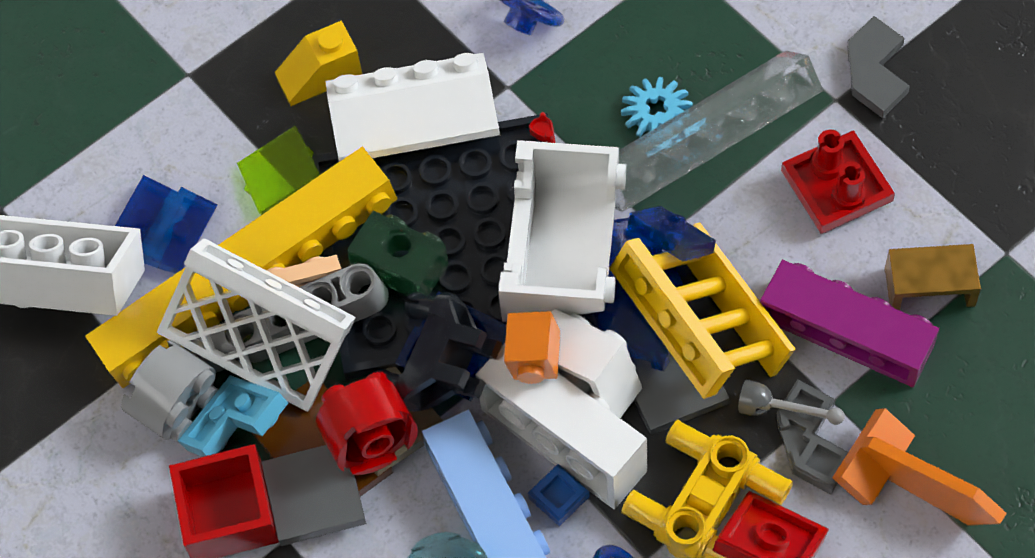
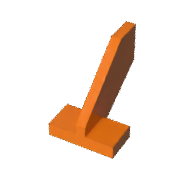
M886 408L874 411L832 477L862 505H872L887 480L968 526L1001 524L1007 514L980 488L905 452L915 435Z

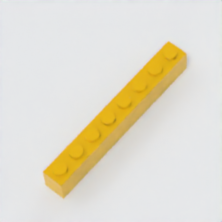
M362 146L218 244V246L264 270L302 264L310 258L319 257L323 250L336 241L351 236L358 226L371 217L384 213L397 200V196L390 180ZM185 268L120 311L117 316H113L85 335L109 373L122 389L131 384L129 382L137 368L156 347L161 345L165 349L169 348L167 342L169 339L156 332ZM195 273L190 284L196 300L215 295L209 279ZM222 287L224 292L229 291L228 289ZM239 295L226 298L232 313L249 306L248 300ZM185 296L182 300L181 305L187 303ZM217 301L199 306L207 328L218 325L224 319ZM190 309L176 314L171 326L186 334L198 331Z

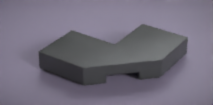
M873 16L848 40L847 52L851 74V93L853 97L881 118H884L909 93L910 85L883 66L903 46L905 38Z
M798 379L784 400L826 410L832 409L835 404L834 398ZM778 409L776 422L792 474L831 495L838 484L832 477L848 454V451L816 435L826 418Z

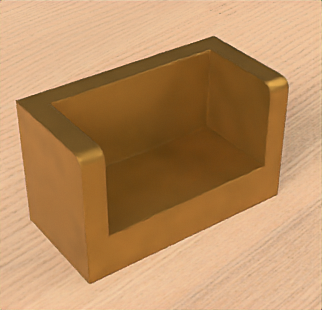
M974 244L888 250L885 275L889 303L893 308L900 311L902 298L954 294L965 295L966 307L976 306L981 287Z

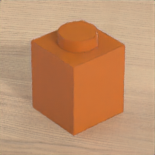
M552 312L508 313L504 363L513 379L528 384H537L544 379H558L560 329Z

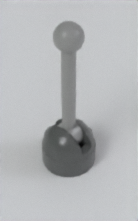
M745 380L741 389L738 411L741 414L759 416L766 413L771 407L826 418L833 425L841 424L845 418L843 410L837 407L826 410L774 399L769 388L760 382Z

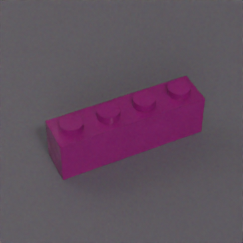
M783 259L760 299V303L781 329L913 388L935 346L939 331L938 327L932 325L923 316L906 314L893 308L884 299L867 297L854 291L851 286L843 281H831L815 274L811 268L804 264H792Z

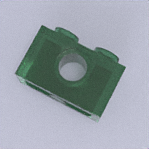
M374 210L347 249L351 265L359 263L368 265L374 270L384 285L406 296L413 292L429 295L449 265L446 246L436 235L430 232H417L409 228L400 218L390 214L384 216ZM404 250L409 252L402 257L392 256L397 251Z

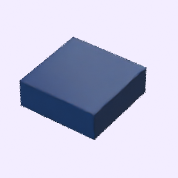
M559 464L528 492V499L558 526L562 525L590 497L589 491Z

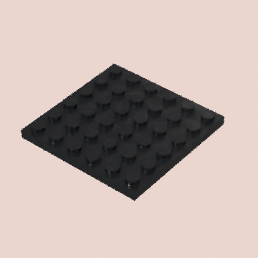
M539 115L498 122L500 135L372 158L390 180L397 200L384 213L373 216L358 226L351 236L336 241L324 250L325 257L337 255L341 269L359 263L368 265L388 289L389 297L384 308L371 316L354 322L340 346L346 380L369 376L379 369L386 370L396 367L398 370L405 369L426 322L424 320L411 319L405 313V302L419 304V302L407 298L413 292H420L433 297L444 292L455 294L468 308L476 328L487 333L486 338L498 340L502 344L506 342L507 322H502L498 290L500 274L504 272V262L507 263L515 201L514 182L519 171L518 163H515L517 140L542 142L533 137L529 130L531 121L540 117ZM337 152L309 157L312 178L315 179L339 162ZM370 284L362 287L358 294L366 292ZM592 313L580 314L591 326L595 327Z

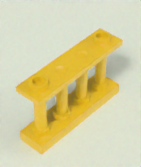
M700 222L692 226L678 249L652 256L639 238L626 241L609 268L703 399L718 393L734 371V367L758 360L770 377L776 376L796 350ZM687 264L698 281L675 287L663 270ZM710 296L722 313L699 320L687 302ZM734 328L747 346L723 353L710 334Z

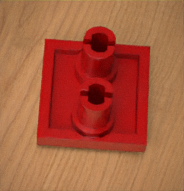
M825 130L818 137L817 147L782 162L781 171L820 234L894 201L895 192L854 130L844 135H841L836 130Z

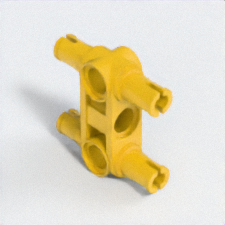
M677 419L667 434L666 444L698 460L697 467L673 505H669L666 508L633 489L626 498L621 513L653 530L656 540L666 545L668 551L676 558H725L712 550L718 537L717 529L741 489L745 490L748 487L782 505L793 486V481L761 465V460L758 456L749 451L746 443L740 438L721 435L709 437ZM724 457H732L739 461V465L728 468L722 466L718 461ZM681 527H688L696 532V536L684 540L677 537L674 532Z

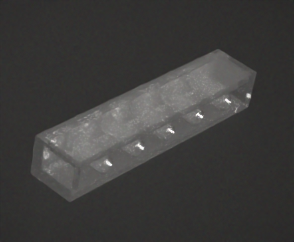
M785 50L620 149L619 164L627 165L625 190L617 189L615 209L620 212L628 210L824 91L809 55Z

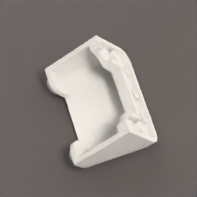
M517 140L515 163H518L519 171L514 182L515 201L507 263L504 262V272L500 274L498 290L502 322H507L508 313L552 312L554 308L569 316L572 313L580 315L604 311L605 303L614 302L615 277H608L616 193L617 189L625 190L627 165L619 164V147Z

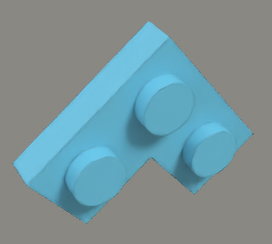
M230 375L178 442L187 451L201 457L217 454L224 449L228 439L237 427L263 436L276 423L279 414L288 402L277 391Z

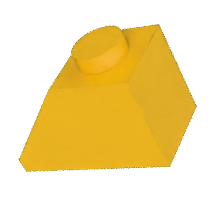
M342 21L305 35L275 71V76L290 106L326 92V81L334 80L339 76L347 74L354 76L362 75L358 51Z

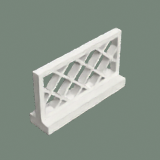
M202 239L188 253L184 262L186 267L156 333L251 383L279 392L288 402L308 412L356 317L209 240ZM195 273L209 279L215 295L196 300L190 284ZM222 287L228 289L229 291L224 292ZM239 295L247 299L253 315L234 320L226 298ZM185 296L187 303L181 305L182 300ZM217 301L226 323L207 328L199 306ZM190 309L198 331L186 334L171 326L177 313ZM274 315L280 316L286 320L291 334L272 340L264 318ZM256 321L263 343L245 348L237 326ZM298 326L303 328L304 331H299ZM228 329L236 351L224 354L215 349L210 334ZM316 335L331 344L326 355L310 359L302 338ZM294 341L302 362L283 367L275 346ZM266 349L274 370L261 373L253 369L248 354ZM320 365L317 373H315L313 366ZM305 369L311 385L306 396L291 389L286 374Z

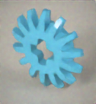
M658 77L656 88H652L646 78L642 80L645 88L644 91L632 85L629 91L635 96H623L622 103L631 106L621 109V116H632L625 125L627 128H630L637 124L639 128L635 135L639 137L645 131L651 132L650 140L656 141L657 133H664L667 140L672 138L670 130L673 127L680 133L685 130L679 122L680 119L691 121L692 116L683 111V109L693 108V103L681 100L688 96L686 89L673 93L678 85L676 81H672L664 89L662 88L663 78ZM659 100L664 101L666 112L658 111L655 115H651L650 107L647 103L656 104Z

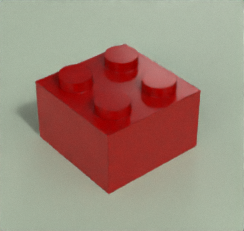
M255 444L169 465L183 544L190 558H220L279 543L261 464L262 460Z

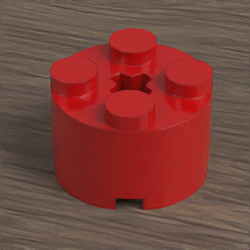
M383 372L372 373L365 379L353 382L347 386L335 385L326 390L322 395L324 404L317 413L316 426L337 466L343 472L344 468H349L353 475H364L385 468L397 460L395 452L405 444L408 450L417 438L418 427L395 385L388 380Z

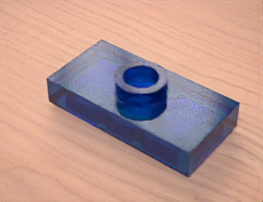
M662 206L635 211L629 214L628 226L632 230L682 262L714 253L716 243L714 238L686 222V218L674 214Z

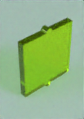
M295 126L237 162L246 183L244 190L251 195L261 215L320 175L311 157L313 151L306 147L298 128Z

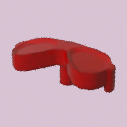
M541 112L540 117L531 121L529 125L530 134L542 142L556 143L553 122L546 117L544 112Z

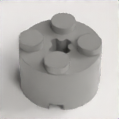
M169 340L167 341L168 349L159 345L137 368L129 382L136 388L131 398L125 394L123 395L121 408L125 413L163 439H173L179 443L180 437L192 424L191 418L199 408L203 409L219 389L213 385L216 377V371L213 367L179 344Z

